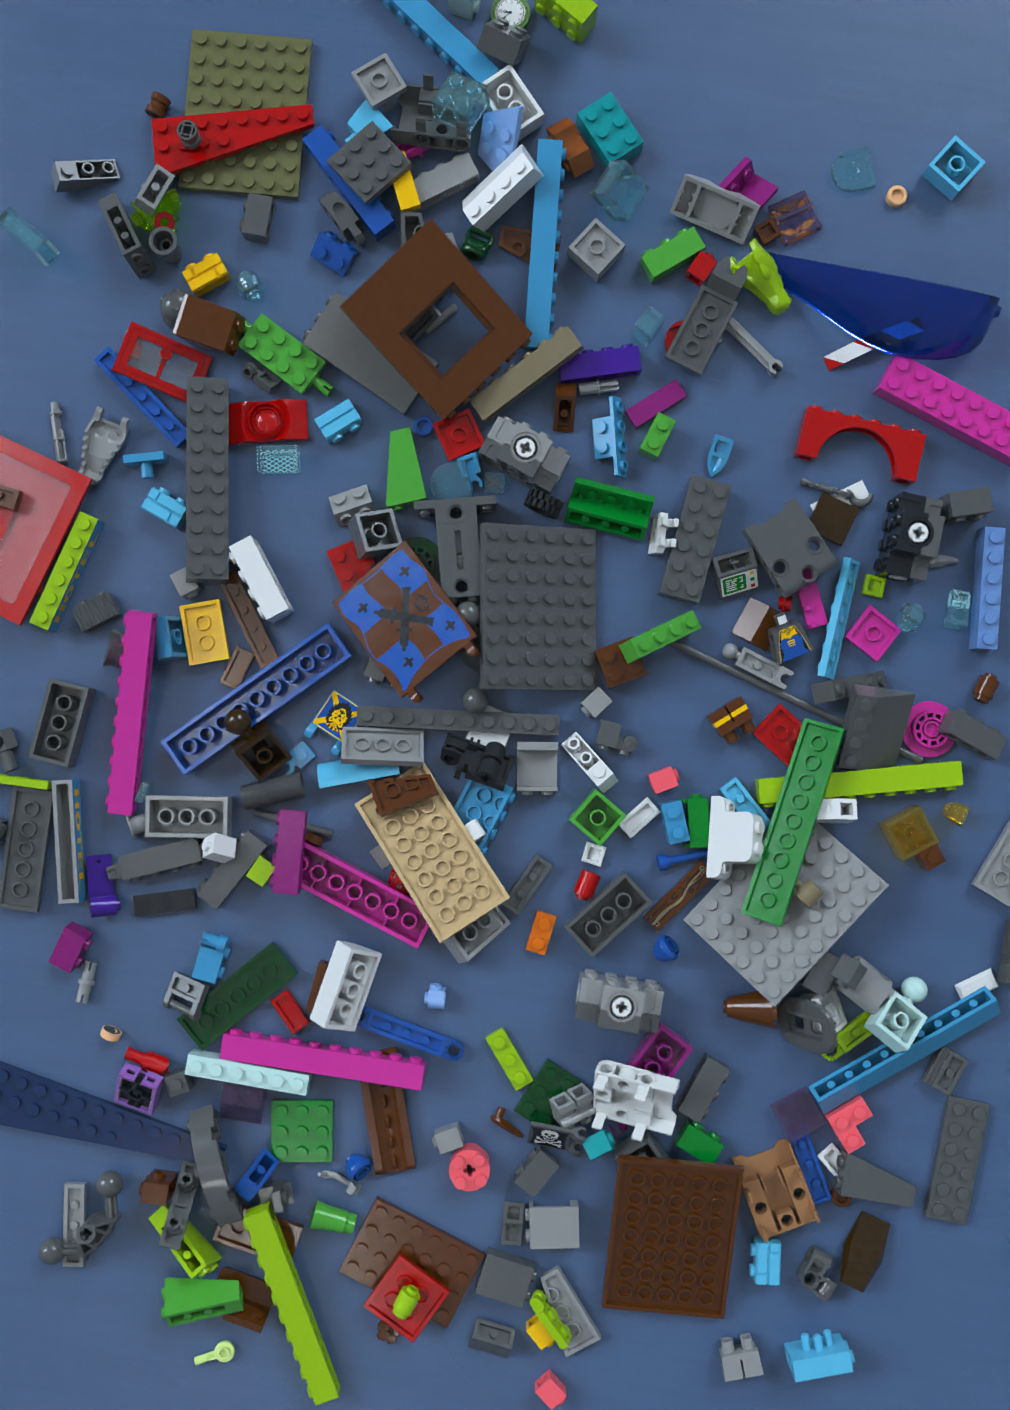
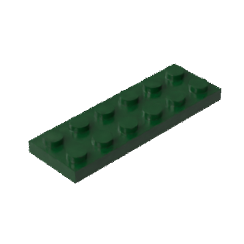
M273 941L206 995L201 1008L202 1015L198 1021L190 1019L184 1013L177 1018V1021L201 1051H203L296 976L298 972Z

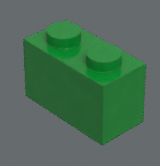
M686 1119L674 1138L676 1145L702 1162L714 1163L724 1148L721 1137L713 1131L709 1133L704 1130V1126L694 1120L691 1122Z

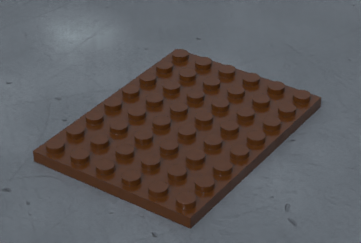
M618 1154L601 1302L602 1308L724 1319L744 1174L743 1166Z

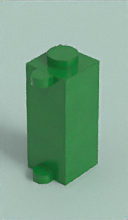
M690 794V798L680 799L682 803H685L686 824L690 837L687 843H683V848L708 847V798L702 797V794Z

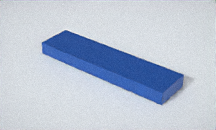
M804 1120L785 1126L788 1139L803 1172L814 1205L832 1200Z

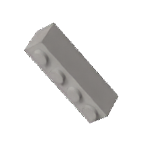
M469 153L458 154L451 161L440 163L429 172L420 173L413 181L421 208L409 212H420L480 182L479 172Z

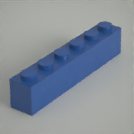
M320 125L302 139L304 147L376 242H378L396 228L394 221L396 217L390 209L386 210L382 205L384 202L380 195L366 206L328 165L326 160L342 146H337L332 132L329 129L325 130Z

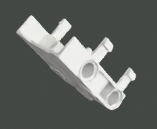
M610 1060L600 1061L595 1070L593 1108L595 1110L594 1115L596 1116L591 1128L602 1130L605 1119L635 1126L631 1139L642 1141L646 1129L671 1136L677 1116L672 1111L673 1094L675 1095L677 1089H679L680 1080Z

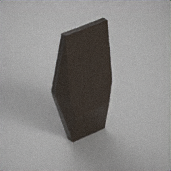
M861 1211L842 1245L841 1283L862 1293L865 1291L882 1263L890 1223Z

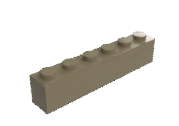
M562 326L554 332L555 336L540 342L537 345L538 349L532 353L530 351L521 357V362L507 367L505 374L500 378L498 376L489 381L488 387L484 390L476 391L472 395L473 398L469 401L483 421H490L584 350V347L569 326L565 328Z

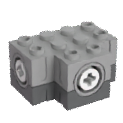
M498 416L478 451L479 460L530 489H537L551 495L569 464L570 456L567 455L568 451L559 446L557 448L553 447V441L550 440L551 437L549 435L533 431V427L528 423H515L506 416L504 418Z
M586 968L585 971L580 970L573 1008L575 1019L596 1022L597 1027L639 1034V1030L657 1033L664 991L660 984H657V981L652 979H645V982L638 981L637 977L626 975L625 978L617 977L616 973L605 972L604 975L598 974L597 970Z

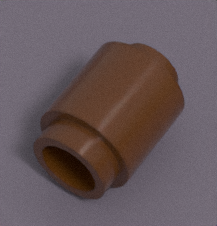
M990 673L980 675L972 693L974 695L972 699L988 704L989 700L993 699L1000 683L996 680L997 677Z

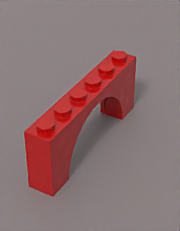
M817 405L808 406L804 410L793 458L813 462L817 458L824 442L830 437L843 432H859L875 439L886 451L891 465L890 481L905 485H911L916 482L926 434H922L920 430H905L896 424H889L888 426L881 424V421L875 419L863 420L859 415L847 416L838 410H822L823 408Z

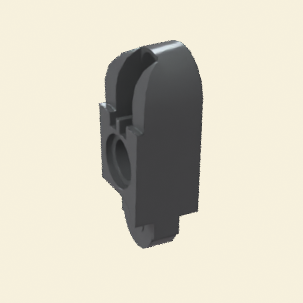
M329 192L318 200L323 210L348 242L354 240L360 247L367 242L362 234L364 229L360 224L359 218L346 200L343 201L336 192Z

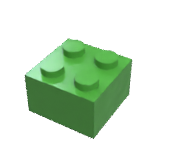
M594 788L568 819L596 844L601 846L627 815Z

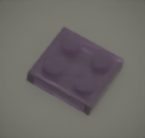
M806 1086L769 1105L790 1143L827 1124Z

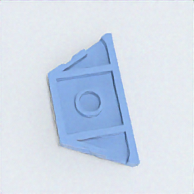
M522 105L489 111L483 114L478 155L492 172L517 149L524 110Z

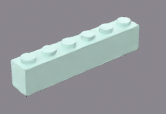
M193 1049L188 1054L184 1074L304 1096L307 1095L310 1089L312 1073L220 1059V1053L201 1051L199 1049Z

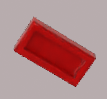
M286 989L270 1001L292 1034H295L311 1022L289 989Z

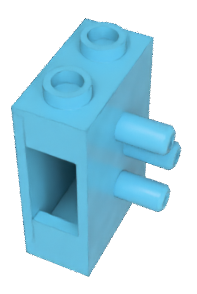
M824 1329L823 1336L817 1333L813 1335V1338H809V1334L802 1333L800 1335L801 1340L784 1343L787 1364L796 1382L853 1372L854 1354L852 1349H849L847 1340H843L840 1333L832 1334L830 1329Z

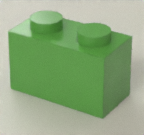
M658 412L638 453L656 462L676 420Z

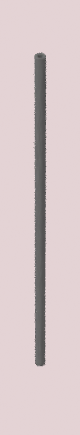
M678 640L668 644L840 727L843 725L844 719ZM900 747L899 755L918 764L922 762V756Z

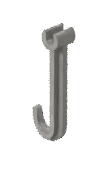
M731 317L726 329L767 369L770 377H775L777 372L772 367H776L781 371L783 363L778 359H774ZM721 338L719 339L718 344L722 343Z

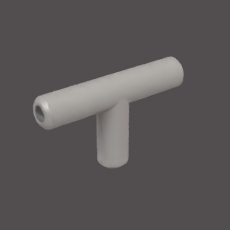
M433 304L431 307L438 314V318L425 332L430 334L458 310L456 304H452L442 313Z

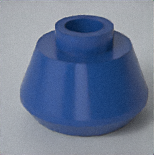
M659 936L653 946L655 958L663 962L676 960L679 956V948L676 942L670 936Z
M352 1154L346 1160L345 1169L348 1179L351 1181L363 1179L372 1168V1161L362 1154Z

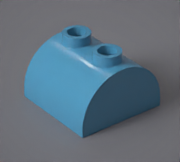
M157 617L153 655L157 658V661L188 657L181 617Z

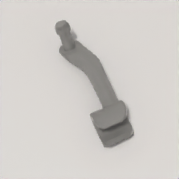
M324 1170L317 1174L318 1177L333 1178L347 1185L346 1192L349 1195L353 1193L355 1195L358 1194L361 1188L359 1182L351 1181L335 1171Z

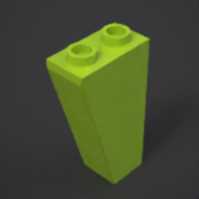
M171 1202L167 1203L166 1206H161L148 1218L160 1236L163 1232ZM189 1220L180 1251L170 1249L191 1279L198 1276L202 1278L207 1273L211 1274L219 1267L217 1263L223 1259Z

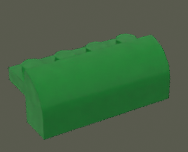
M576 477L564 521L643 541L655 497Z

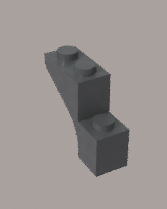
M880 670L810 684L814 704L849 698L853 684L887 688V678L884 675V671Z

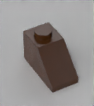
M556 383L553 431L573 432L576 384Z

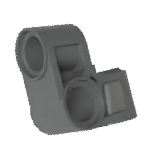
M811 1245L797 1269V1277L806 1289L822 1300L829 1302L839 1283H835L824 1275L831 1265L832 1256ZM807 1274H812L810 1279L804 1280Z

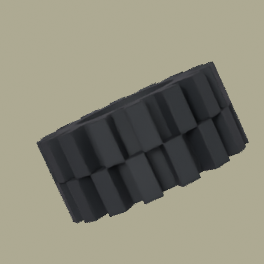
M530 489L524 505L528 509L540 513V515L557 519L563 502L543 491Z

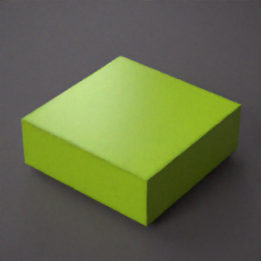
M866 574L861 594L881 599L887 578Z

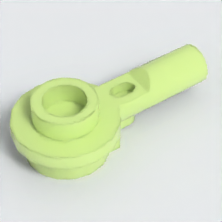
M221 1341L216 1345L214 1351L194 1357L195 1365L197 1366L214 1359L223 1363L228 1362L234 1357L235 1347L230 1341Z

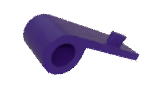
M111 853L86 856L91 918L117 915V911L121 910L120 898H116L114 894L113 879L108 878L106 871L107 867L112 866Z

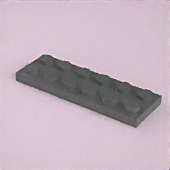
M13 786L0 878V908L29 912L40 911L53 817L51 790Z
M947 1095L923 1213L926 1217L966 1225L990 1104L987 1102Z

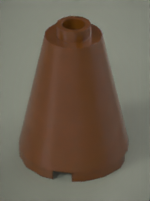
M758 991L727 996V1000H723V1013H727V1017L770 1029H778V1025H774V1020H778V1005L774 1007Z

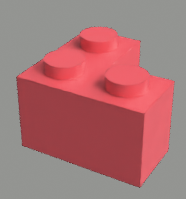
M860 1095L823 1114L848 1154L866 1144L856 1125L872 1117L873 1114Z

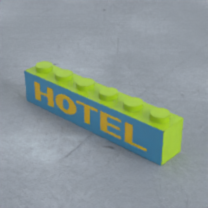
M81 511L79 512L29 623L47 631H57L105 525L103 521Z

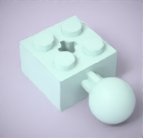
M918 977L906 978L901 984L902 996L895 991L889 1000H884L877 1014L870 1015L864 1025L867 1030L895 1053L907 1051L928 1018L913 1006V1003H919L926 998L928 993L926 983Z

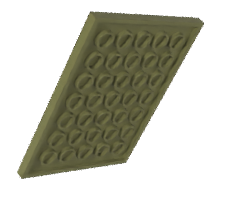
M192 29L185 116L307 105L313 48L312 39ZM305 131L279 137V140L274 142L270 140L261 143L256 148L252 146L243 149L241 153L215 162L212 160L202 163L197 168L190 167L181 170L178 188L187 191L246 196L249 193L273 198L299 200L304 148L302 139L305 136Z

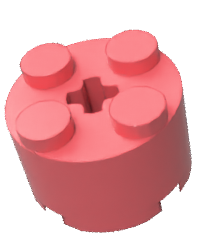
M464 1143V1147L456 1149L450 1158V1179L457 1189L463 1191H475L484 1187L490 1175L489 1155L476 1143Z

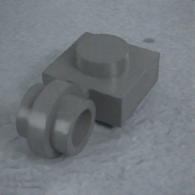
M247 362L243 366V375L246 378L253 379L252 382L269 394L280 386L282 380L268 369L261 371L257 364L253 362Z

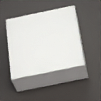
M587 841L581 861L601 867L606 847Z

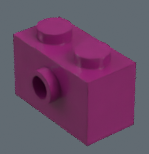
M72 921L64 927L48 962L68 973H71L75 968L79 969L85 960L83 957L85 951L87 952L93 943L91 938L94 932Z

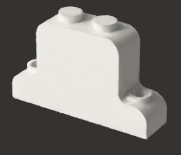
M711 796L706 872L707 878L716 880L728 879L731 875L733 864H757L761 860L764 850L762 838L765 826L762 817L750 812H735L734 802L721 796Z

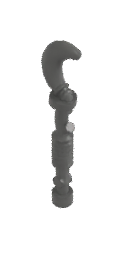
M802 478L800 483L802 486L814 487L822 492L844 496L846 500H849L857 508L868 506L874 497V494L870 493L865 499H857L851 490L847 489L846 492L840 491L839 487L834 488V486L824 483L818 484L808 481L807 478Z

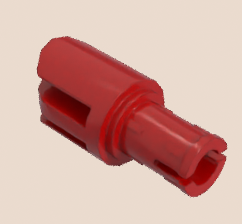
M130 1046L126 1050L124 1059L139 1064L142 1068L141 1070L154 1072L161 1076H165L168 1073L169 1059L150 1050L144 1053Z

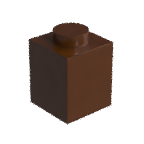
M927 842L912 850L921 869L930 871L946 862L937 843Z

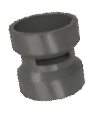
M184 120L178 124L177 134L183 146L189 150L198 148L202 138L196 124L190 120Z

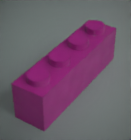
M283 808L280 809V813H277L276 825H279L278 833H275L274 846H277V851L272 857V866L275 867V872L270 878V887H273V893L292 895L301 893L308 820L307 810Z

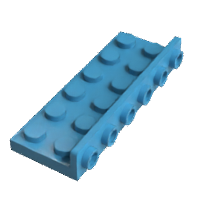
M468 780L454 810L464 826L474 819L478 820L486 835L475 843L483 856L486 857L490 841H494L499 830H497L499 823L504 822L508 815L506 810L509 804L512 805L517 798V789L506 784L504 790L500 791Z

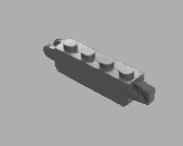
M189 838L122 855L118 860L119 863L106 868L108 878L130 879V882L142 880L143 875L149 874L151 878L162 875L163 870L169 869L171 873L182 870L181 866L189 864L190 868L202 865L201 861L205 860V858H202L203 841L201 838Z

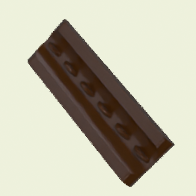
M397 1047L379 1050L385 1055L398 1053ZM360 1081L376 1175L416 1169L404 1088Z

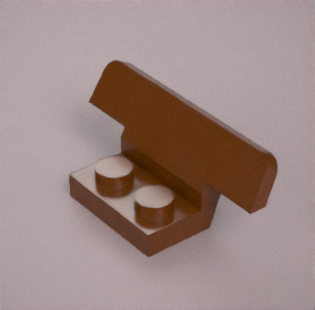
M228 1266L224 1267L217 1279L239 1280L243 1290L244 1311L223 1315L222 1319L261 1333L270 1308L274 1305L271 1288L267 1287L265 1280Z

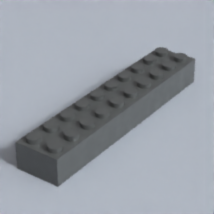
M187 376L186 583L227 584L229 580V379Z

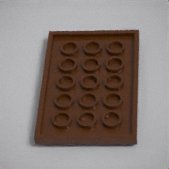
M377 1196L339 1272L374 1290L400 1253L450 1289V1293L430 1319L448 1328L485 1256V1252Z

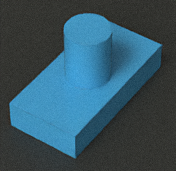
M164 451L123 455V463L128 467H141L142 479L154 478V464L169 463L168 455Z

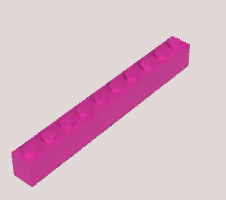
M133 609L127 611L123 620L126 629L121 640V645L124 646L119 660V665L122 669L121 675L118 676L117 686L120 689L119 695H117L115 700V706L118 709L117 715H115L113 720V726L116 729L111 741V746L114 749L109 761V766L112 769L107 781V785L110 786L109 794H107L105 805L108 806L107 813L132 816L138 810V793L140 790L158 616L156 612Z
M230 1028V1030L223 1034L220 1059L420 1091L424 1086L427 1061H423L421 1057L417 1056L404 1058L398 1053L385 1055L379 1050L366 1052L362 1051L360 1047H350V1049L342 1048L340 1044L334 1043L328 1046L322 1045L321 1041L311 1040L309 1043L303 1042L301 1038L297 1037L284 1039L278 1034L265 1036L259 1031L246 1033L242 1032L240 1028Z

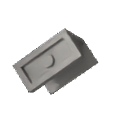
M517 742V791H521V795H533V791H541V795H553V791H558V742Z
M569 1200L570 1206H533V1201H529V1208H525V1221H529L530 1229H526V1242H530V1249L580 1248L578 1200Z

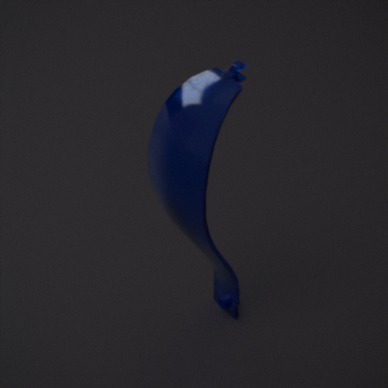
M768 252L778 267V273L781 275L785 291L807 303L852 337L870 347L891 355L919 360H943L957 358L970 353L982 343L992 320L995 317H999L1002 310L998 306L1000 298L979 292Z

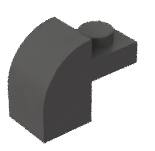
M289 1179L266 1181L258 1191L261 1204L271 1201L275 1213L284 1212L286 1204L295 1202Z

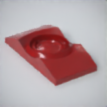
M278 399L263 402L244 401L229 404V445L309 440L307 400Z

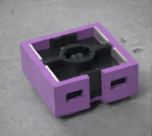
M126 1062L118 1074L114 1101L152 1115L159 1104L164 1077L150 1071L147 1073L143 1072L142 1068Z

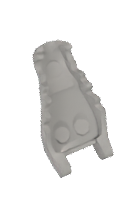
M97 406L91 421L84 431V446L82 447L81 455L83 461L79 473L93 479L91 483L93 485L100 483L106 468L124 445L130 427V419L126 417L122 418L120 424L104 419L105 409Z

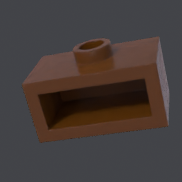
M154 1169L150 1175L146 1176L145 1181L141 1182L139 1188V1195H142L141 1203L166 1206L174 1194L178 1172Z

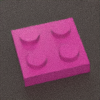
M868 605L844 638L873 661L877 662L902 629L873 606Z

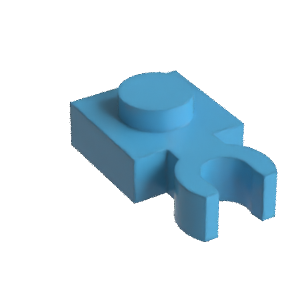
M477 452L456 458L462 477H469V489H475L473 486L475 480L479 482L480 487H483L484 480L478 475L483 469Z
M305 741L300 742L290 751L293 758L285 763L290 766V770L286 775L293 774L295 766L302 769L317 756Z

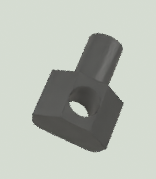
M12 727L0 730V737L4 740L3 746L0 747V762L5 773L19 768L12 751L19 747Z

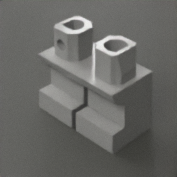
M583 1083L566 1090L567 1093L564 1091L549 1099L554 1119L564 1128L574 1129V1124L577 1122L585 1125L591 1122V1115L595 1113L591 1105L593 1094Z
M750 1333L741 1334V1344L737 1345L733 1344L732 1337L721 1338L719 1353L725 1382L744 1379L742 1370L745 1378L764 1375L759 1352Z

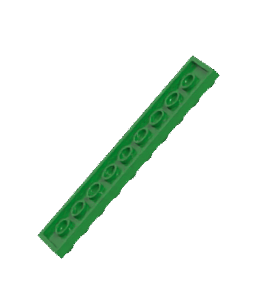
M804 718L763 843L762 857L756 865L741 913L781 927L783 926L843 740L844 728Z

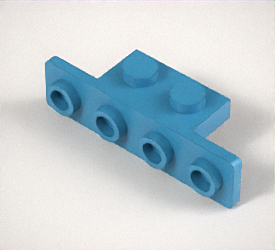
M612 395L609 396L610 416L592 419L595 459L613 458L614 475L619 478H627L628 464L625 459L627 446L624 441L625 423L622 416L624 405L621 398Z

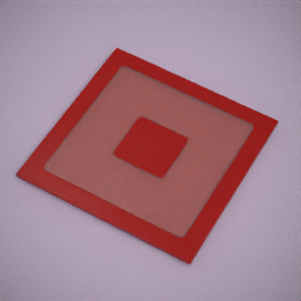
M1 435L0 485L23 492L18 511L0 507V616L22 626L93 479Z

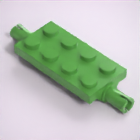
M261 313L254 324H250L245 320V327L242 331L245 335L239 342V348L301 395L310 387H315L327 398L331 395L329 392L333 393L335 387L321 378V371L327 364L325 360L263 313Z

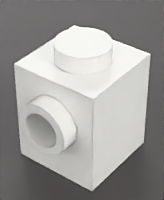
M217 833L206 837L202 843V858L221 863L234 859L237 839Z

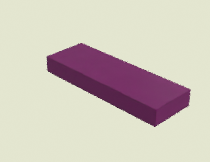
M677 379L627 409L625 414L634 428L637 429L656 417L658 412L662 413L686 398L687 395Z

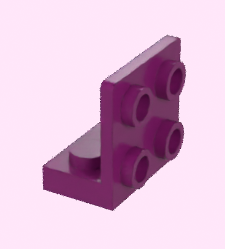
M744 157L718 185L726 190L740 193L759 204L758 212L778 192L776 185L754 173L752 161L747 157Z

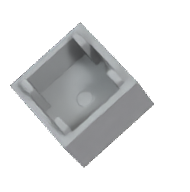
M595 218L568 247L567 256L593 280L598 282L624 254L626 244Z

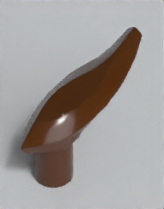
M498 1106L496 1114L491 1116V1120L509 1133L523 1138L524 1135L519 1130L513 1127L510 1122L502 1119L506 1109Z

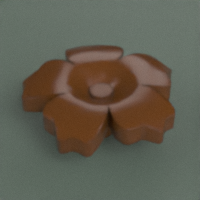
M383 1320L378 1323V1340L385 1341L387 1339L388 1344H393L397 1338L396 1336L401 1335Z

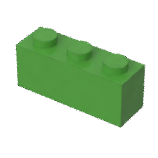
M694 226L690 229H682L673 239L667 238L659 244V247L654 250L650 248L642 254L639 264L651 284L694 260L700 251H705L706 246Z

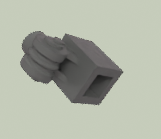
M601 720L595 743L599 744L598 748L610 751L611 748L619 749L618 754L630 757L631 751H634L638 744L636 738L626 736L622 740L620 738L621 724Z

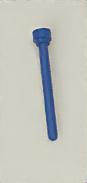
M708 848L671 857L669 855L665 856V854L656 855L659 871L668 870V867H672V864L707 857Z

